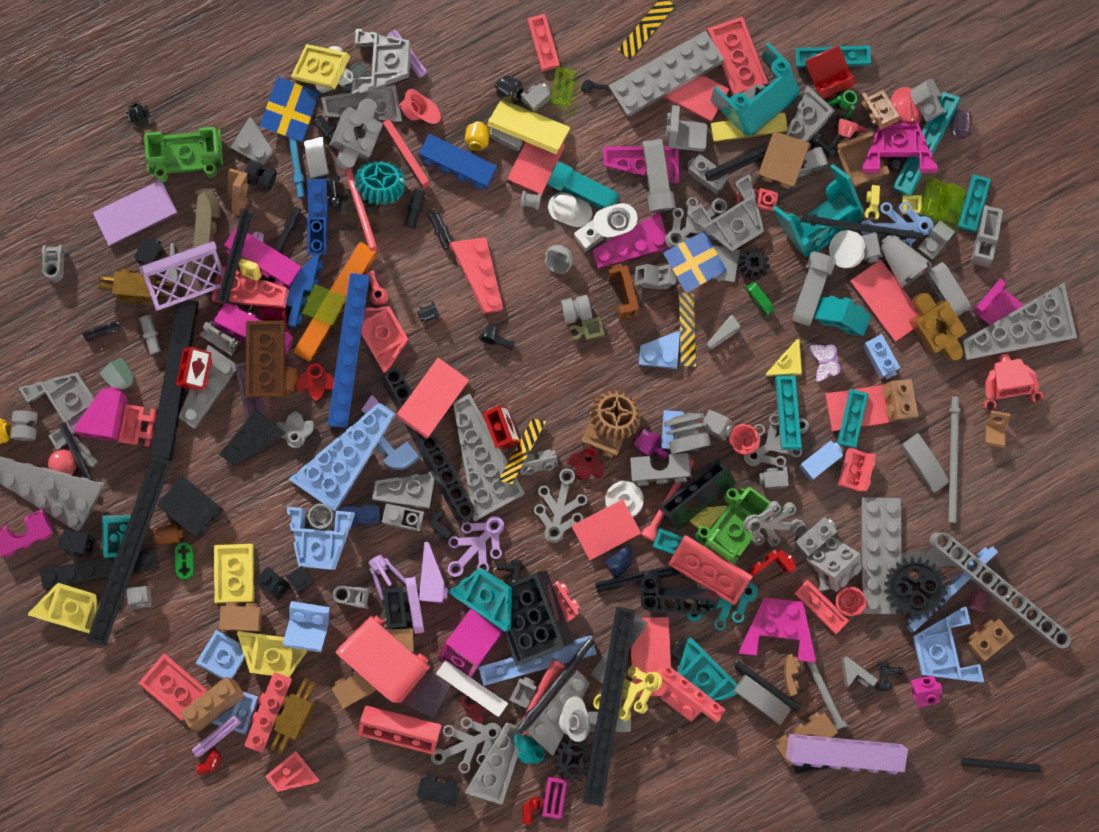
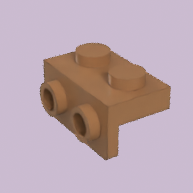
M884 90L870 97L865 92L862 93L863 101L861 105L865 112L869 111V118L873 125L877 124L881 130L900 121L899 114Z
M229 169L227 199L232 200L231 214L239 216L241 210L246 208L248 202L246 198L248 173Z

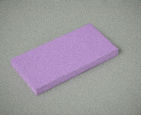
M157 181L93 212L108 245L111 247L177 215L178 212L163 182Z

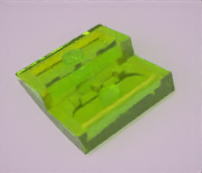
M928 178L920 214L938 221L941 220L945 223L958 225L967 189L953 183L947 184L935 178Z

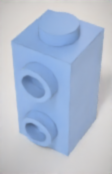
M882 334L867 341L862 346L880 380L885 377L888 380L897 375L896 371L900 369V366Z
M829 441L805 460L799 468L812 481L843 456L841 453L842 449L836 442Z

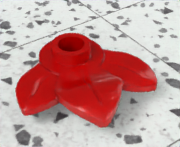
M312 363L308 366L306 372L298 377L296 389L297 391L308 390L311 398L318 401L323 396L325 389H333L334 379L330 374L326 373L322 364ZM319 370V375L314 376L313 371Z

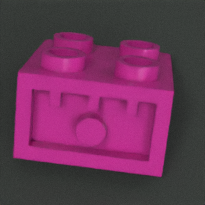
M1002 279L992 287L972 311L989 326L1024 306L1003 288L1006 283Z

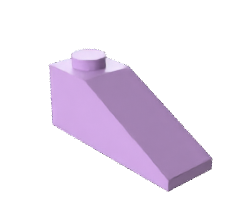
M425 542L419 601L443 604L444 599L448 597V588H445L444 580L430 544Z

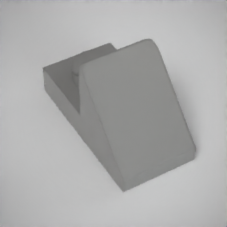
M940 220L917 250L932 261L955 231Z
M848 657L842 658L841 662L846 688L850 686L856 676L858 677L857 681L865 687L868 685L872 687L876 684L878 679Z

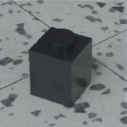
M144 237L134 258L143 265L158 261L165 250L161 246L162 243L154 238L149 240Z
M300 566L286 576L298 594H301L315 584L303 566Z

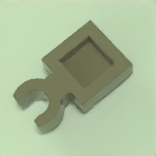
M600 317L582 321V327L573 325L569 328L570 331L576 330L578 332L577 336L572 337V341L579 340L581 336H585L586 341L605 336Z

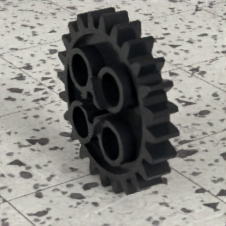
M911 557L908 563L904 558L902 561L903 565L897 562L895 565L897 570L891 567L890 572L892 575H886V578L889 580L884 582V586L888 587L884 590V594H889L886 597V601H892L890 608L897 607L896 614L900 611L903 612L902 618L909 614L910 620L913 619L914 615H917L919 621L922 615L928 619L929 612L935 615V608L941 610L942 606L940 603H945L946 601L942 597L948 594L946 590H943L948 587V584L942 583L946 576H939L942 570L936 571L935 563L929 566L928 559L925 563H922L921 557H919L917 562ZM912 571L917 572L919 578L912 579L909 573ZM932 584L935 590L928 591L924 585ZM903 586L907 589V592L901 594L897 591V587ZM919 586V590L915 592L912 590L913 587ZM915 598H919L922 600L923 604L921 606H916L913 604L912 600Z

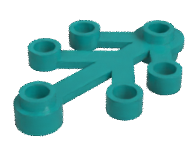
M751 582L748 583L746 588L751 589L752 594L746 595L744 590L738 599L740 600L738 609L732 615V620L735 623L743 621L744 611L748 602L753 601L757 597L758 589ZM720 596L717 609L723 608L719 618L714 622L715 629L719 631L726 627L725 621L732 606L730 602ZM686 613L687 619L691 622H698L702 615H704L698 614L697 617H692L690 613ZM735 614H740L741 620H735ZM718 621L723 622L724 626L722 628L717 627L716 623Z

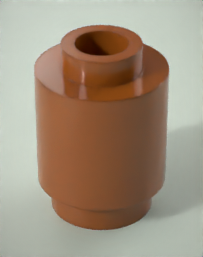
M285 366V395H289L290 392L294 393L298 378L297 369Z
M178 523L154 528L156 544L161 543V545L181 542V538H184L183 527H179Z

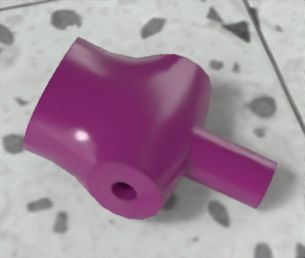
M645 428L640 430L632 442L644 457H651L655 453L664 460L668 455L659 447L662 440L661 436L649 432Z

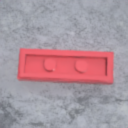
M542 14L527 18L542 72L560 68L546 15Z
M808 580L794 593L835 635L850 621Z

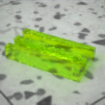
M556 67L551 105L558 104V106L565 105V107H569L575 73L574 69ZM563 72L559 100L555 98L559 73ZM567 73H570L566 101H564L563 95L565 89Z

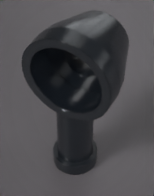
M487 324L479 335V339L482 342L490 345L498 344L509 348L511 351L515 344L514 341L498 337V328L492 324Z

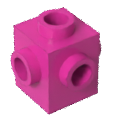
M934 675L911 680L912 696L917 708L940 703V694L943 693L940 683L936 682Z

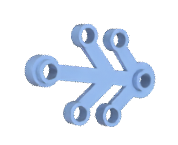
M888 202L881 204L880 211L887 214L895 223L874 224L870 220H863L861 222L862 224L914 230L915 232H922L923 235H928L933 230V221L926 216L920 217L911 209V205L908 202L900 203L899 210L902 213H906L914 222H905ZM886 204L889 206L887 212L883 210V206ZM903 204L908 205L907 211L902 210ZM923 222L927 223V228L924 230L921 228ZM860 231L863 235H866V234H870V233H871V232ZM907 238L902 241L907 242L912 247V243L916 239Z

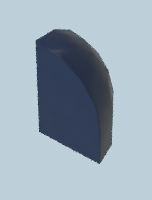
M630 545L605 561L606 566L615 578L622 575L631 566L633 551Z

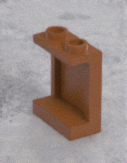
M618 264L612 266L608 273V281L620 280L626 305L618 306L617 315L619 321L638 317L639 307L628 265Z

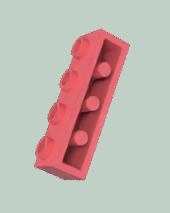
M366 705L360 720L358 735L434 755L442 725Z

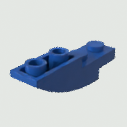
M308 179V255H327L328 198L326 179Z
M315 254L302 267L288 292L286 308L291 309L288 322L290 329L298 330V326L302 325L304 314H301L302 308L306 307L308 301L306 294L313 295L314 290H318V272H322L324 264L319 254Z

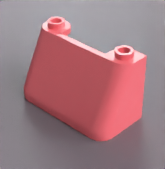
M377 615L375 617L370 616L338 648L336 653L393 703H401L431 667L427 663L429 660L421 653L419 655L413 654L385 629V622Z

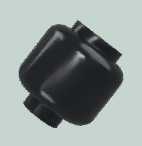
M509 75L498 79L495 84L497 96L510 103L520 100L521 94L524 92L522 82Z

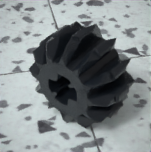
M755 248L753 253L750 249H747V254L741 253L742 259H739L737 263L742 265L738 268V271H745L742 275L744 278L749 274L750 280H753L754 275L759 280L761 279V274L764 276L767 274L765 269L770 267L766 263L769 261V257H763L764 251L758 254V248ZM753 261L757 262V265H756V266H754V267H751V266H750L751 262H752V263H753Z

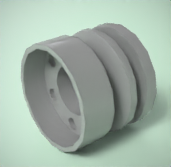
M687 413L675 416L669 421L664 422L665 427L674 426V430L667 431L666 434L676 435V439L669 442L671 454L711 445L708 433H699L698 430L706 426V422L699 424L696 422V420L704 418L703 413Z

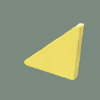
M799 339L766 373V377L802 375Z
M727 506L706 507L689 522L698 530L702 526H706L710 530Z

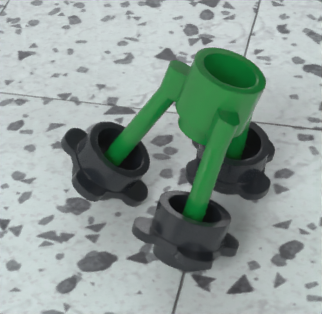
M849 89L835 93L836 99L828 103L830 106L836 104L839 109H848L846 114L835 117L837 121L834 127L837 130L840 119L854 122L850 114L855 109L854 104L857 101V95L853 90Z

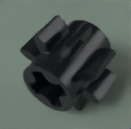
M140 102L128 106L129 111L126 112V117L129 123L133 122L135 126H139L148 121L147 117L150 115L147 105L142 106Z

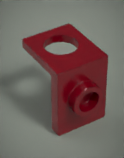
M260 307L262 321H285V331H288L286 307Z

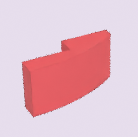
M762 188L759 190L753 189L757 208L759 210L774 211L773 207L776 206L778 193ZM739 192L737 193L735 205L744 201Z

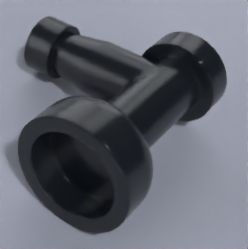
M818 131L809 143L813 146L818 145L822 147L823 151L828 154L827 157L830 158L837 151L834 147L843 137L837 133L827 144L822 139V133Z
M338 175L328 177L326 180L331 192V196L328 198L329 205L338 206L343 204V197L338 194L337 188L340 177Z
M511 560V564L497 563V571L512 572V579L508 581V584L520 580V566L523 565V560Z
M878 662L880 682L876 684V690L890 691L892 690V684L888 682V675H903V667H889V662Z

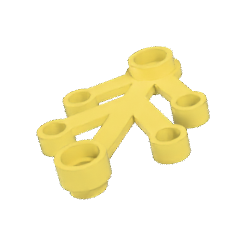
M636 666L629 667L627 671L628 676L633 679L639 678L643 682L634 684L624 679L623 687L626 689L622 691L621 700L627 699L622 708L619 709L618 718L623 721L630 719L631 712L629 710L641 691L643 693L639 701L634 704V710L640 714L647 711L648 706L646 702L651 693L658 690L662 684V677L659 673L649 672L646 674L641 672ZM601 694L597 695L594 699L593 704L596 709H599Z

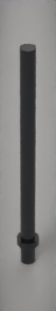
M801 214L800 222L810 223L811 226H816L817 224L917 240L923 239L922 232L817 217L815 214H812V216Z

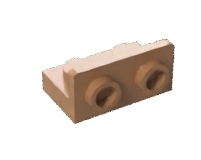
M589 421L581 440V444L584 445L583 448L594 447L602 452L601 455L612 459L613 456L617 458L623 440L621 441L617 437L613 441L611 436L606 440V435L599 436L600 430L594 431V424H591Z

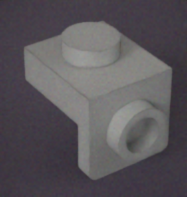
M526 677L524 680L519 679L510 701L527 709L537 690V687L534 686L535 682Z

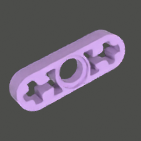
M405 578L414 633H424L416 578Z

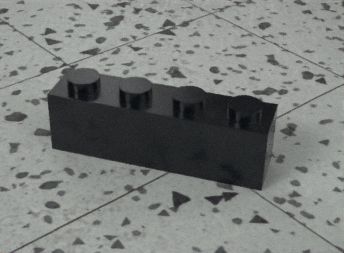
M717 459L658 508L666 521L678 531L731 488L736 481L730 470Z

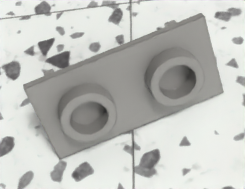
M213 321L206 322L203 326L204 330L200 334L201 337L231 356L241 344V341L237 340V338H233L214 328Z
M549 449L538 452L539 459H535L534 453L529 454L520 469L521 475H531L538 471L552 470L558 467L555 450L551 451Z

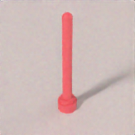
M690 458L691 468H692V466H693V464H694V460ZM674 482L664 502L678 492L683 483ZM660 509L651 525L644 528L641 536L651 542L655 541L658 532L657 528L664 518Z

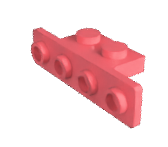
M663 662L656 672L661 675L662 681L669 686L660 697L663 701L691 722L700 712H703L716 723L721 719L725 712L723 707Z
M276 672L273 673L266 692L262 693L260 697L258 712L255 711L251 722L253 725L246 739L245 747L261 753L264 751L274 726L273 722L277 714H279L292 682L291 678Z

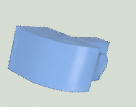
M383 436L378 443L379 446L377 448L383 456L388 455L383 462L392 469H406L420 459L408 442H405L396 450L391 447Z

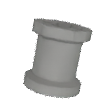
M523 191L520 208L525 206L539 211L541 194L534 195Z

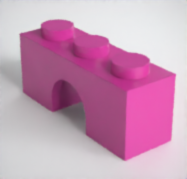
M44 508L25 516L24 522L27 526V532L22 535L14 534L8 525L0 528V557L3 555L4 557L11 556L15 553L16 549L21 547L26 549L32 546L33 542L38 539L44 541L51 537L54 528Z

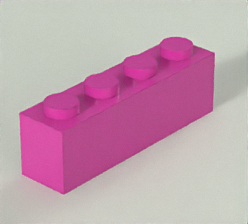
M237 226L224 244L227 250L226 253L229 255ZM247 233L240 258L258 264L263 277L268 279L270 276L275 280V284L283 287L286 286L290 289L294 279L302 269L301 266Z
M225 303L214 320V328L246 344V321L261 320L252 313L241 311L235 304ZM285 331L286 356L293 344V337L287 331Z

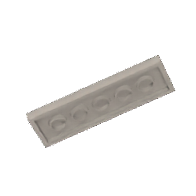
M704 31L610 84L609 89L626 116L630 117L725 63V60L707 32Z
M862 497L861 582L862 592L866 598V608L862 614H896L897 607L890 608L892 601H886V597L889 594H884V590L888 588L884 586V582L889 581L886 578L887 574L892 575L890 568L892 567L897 570L896 563L901 564V498ZM901 586L897 587V591L902 594Z

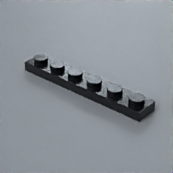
M156 549L140 551L132 573L158 569ZM115 557L40 569L42 588H53L57 583L70 585L108 578Z

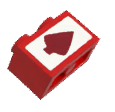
M194 347L184 348L176 386L193 391L204 390L209 381L207 375L212 365V353Z
M498 405L483 412L495 448L505 450L521 443L507 407Z

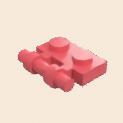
M125 404L118 442L139 446L140 438L145 439L144 447L151 448L158 410L151 409L149 416L144 415L145 407ZM143 421L148 422L147 432H141Z

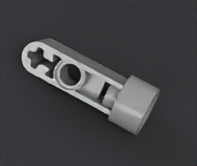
M662 139L643 141L650 195L647 196L649 212L656 213L673 210L676 208L674 194L670 192Z
M818 252L810 253L806 265L808 273L792 321L810 327L826 278L831 276L836 259Z

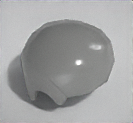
M553 245L548 248L545 253V265L556 274L563 275L567 273L573 263L571 251L562 245Z

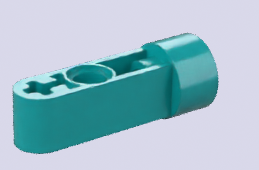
M558 161L547 185L559 191L563 190L599 209L616 205L620 197L617 192L572 170V167Z

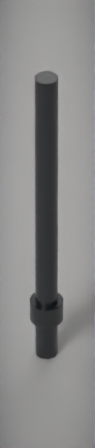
M298 207L294 208L290 218L286 220L285 228L274 248L279 253H281L291 231H294L297 225L296 221L302 211ZM261 276V278H260V280H263V281H265V280L267 281V280H268L267 278H265V277H263V276ZM251 305L246 306V308L251 311H253L255 307Z
M591 638L586 640L535 706L526 712L525 718L516 728L519 733L522 734L531 722H535L538 718V713L595 643L594 640Z

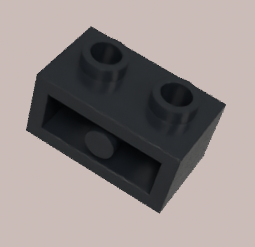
M64 530V533L60 535L59 545H61L60 549L65 551V555L75 558H81L82 555L91 557L96 538L88 534Z
M403 587L384 589L383 596L387 629L408 628V623H411L410 611H406V604L409 603L408 592H404Z
M428 774L426 778L421 777L416 797L452 807L456 806L461 788L457 786V782L446 780L445 783L437 781L438 777Z

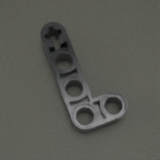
M648 570L641 581V605L646 611L712 614L717 609L719 596L714 591L661 588V576L656 570ZM647 579H652L655 583L651 584ZM652 597L655 601L651 602L647 598ZM667 598H671V599H673L675 602H674V603H670V602H668L666 599H667ZM686 599H691L694 603H687Z

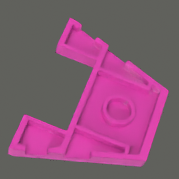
M918 122L894 123L881 130L877 128L866 161L863 164L862 173H880V157H919L920 173H937L938 166L934 163L933 155L926 145V140Z
M764 598L739 650V654L757 656L759 636L800 641L798 661L815 663L816 658L803 602Z

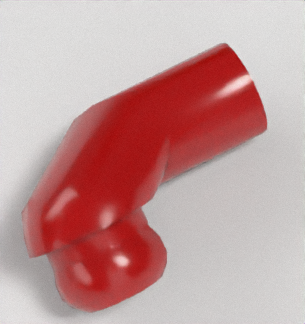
M211 750L208 753L209 756L206 763L196 766L198 775L214 771L221 760L217 750Z
M533 797L523 805V824H533L532 813L541 808L543 804L540 798Z

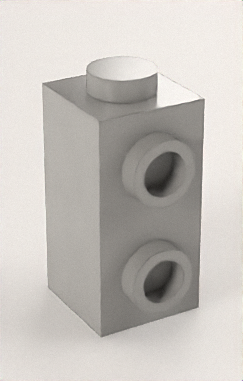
M701 154L697 158L692 157L687 164L689 167L687 174L716 195H718L729 180L730 176L727 174L712 182L707 181L705 177L706 171L717 166Z
M824 517L793 544L807 558L837 533L835 529L837 526L830 518L827 520Z

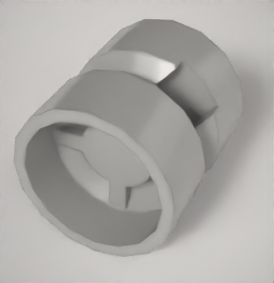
M587 295L578 296L574 301L571 298L561 300L566 324L575 323L577 319L581 321L592 319Z
M13 411L11 422L14 426L11 428L10 439L35 441L37 430L34 426L37 424L38 413Z
M316 504L310 509L308 520L317 530H330L335 524V513L325 504Z

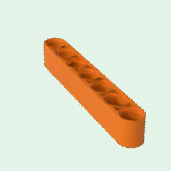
M362 242L357 245L297 344L294 354L310 363L315 359L344 311L349 274L365 275L377 255L376 250L370 251L369 246Z

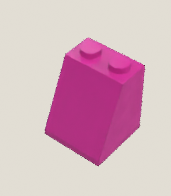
M108 387V390L101 389L75 425L74 432L82 437L118 442L125 404L128 403V397L123 394L124 392L119 391V388Z
M470 609L444 644L438 658L443 662L446 660L472 678L503 631L482 615Z

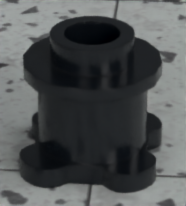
M431 301L429 306L419 307L420 311H417L420 322L424 321L427 324V322L434 319L440 321L434 301Z

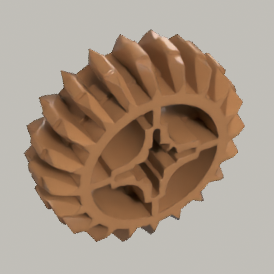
M617 390L614 394L610 391L606 395L602 393L591 405L589 414L591 417L590 422L594 424V431L600 430L599 436L605 434L606 440L609 436L613 437V441L617 437L621 441L625 436L629 438L640 426L639 420L642 417L640 407H636L637 401H631L632 396L625 397V392L619 395ZM613 405L611 408H606L605 410L603 409L607 406ZM628 422L625 425L618 426L620 423Z

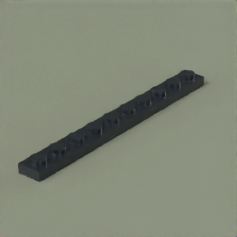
M154 455L151 456L89 630L87 641L103 646L107 644L171 465L169 460Z
M616 607L583 797V803L603 806L636 611L633 609Z

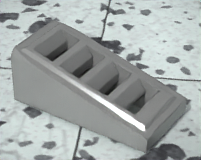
M733 315L725 321L709 340L706 346L707 351L712 350L739 331L740 325Z

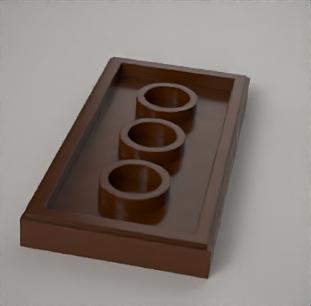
M246 321V398H285V321Z

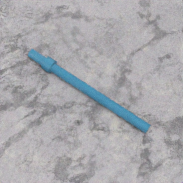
M288 137L294 169L293 181L297 188L298 198L301 199L305 198V178L301 172L297 140Z

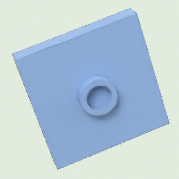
M216 630L198 658L196 665L222 680L226 676L233 679L245 656L239 642Z

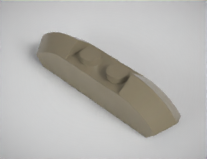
M211 190L204 191L197 197L193 248L209 242H215L213 240V233H216L217 224L214 220L220 219V208ZM212 254L205 256L202 264L212 268L215 262ZM192 262L191 271L195 273L198 264ZM201 266L197 276L206 280L210 270Z

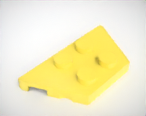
M57 583L28 615L89 633L98 608L97 596L94 593Z
M242 631L237 633L250 673L272 676L276 672L290 677L308 651L283 646L284 637Z

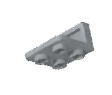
M672 105V111L667 113L666 124H670L666 127L665 137H669L668 148L705 151L707 125L705 123L680 121V106Z
M834 537L829 538L807 557V562L829 576L830 589L835 592L844 587L862 569L860 553Z

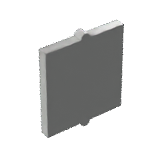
M713 245L727 271L712 279H716L718 282L722 280L734 283L740 250L735 249L730 252L724 246Z

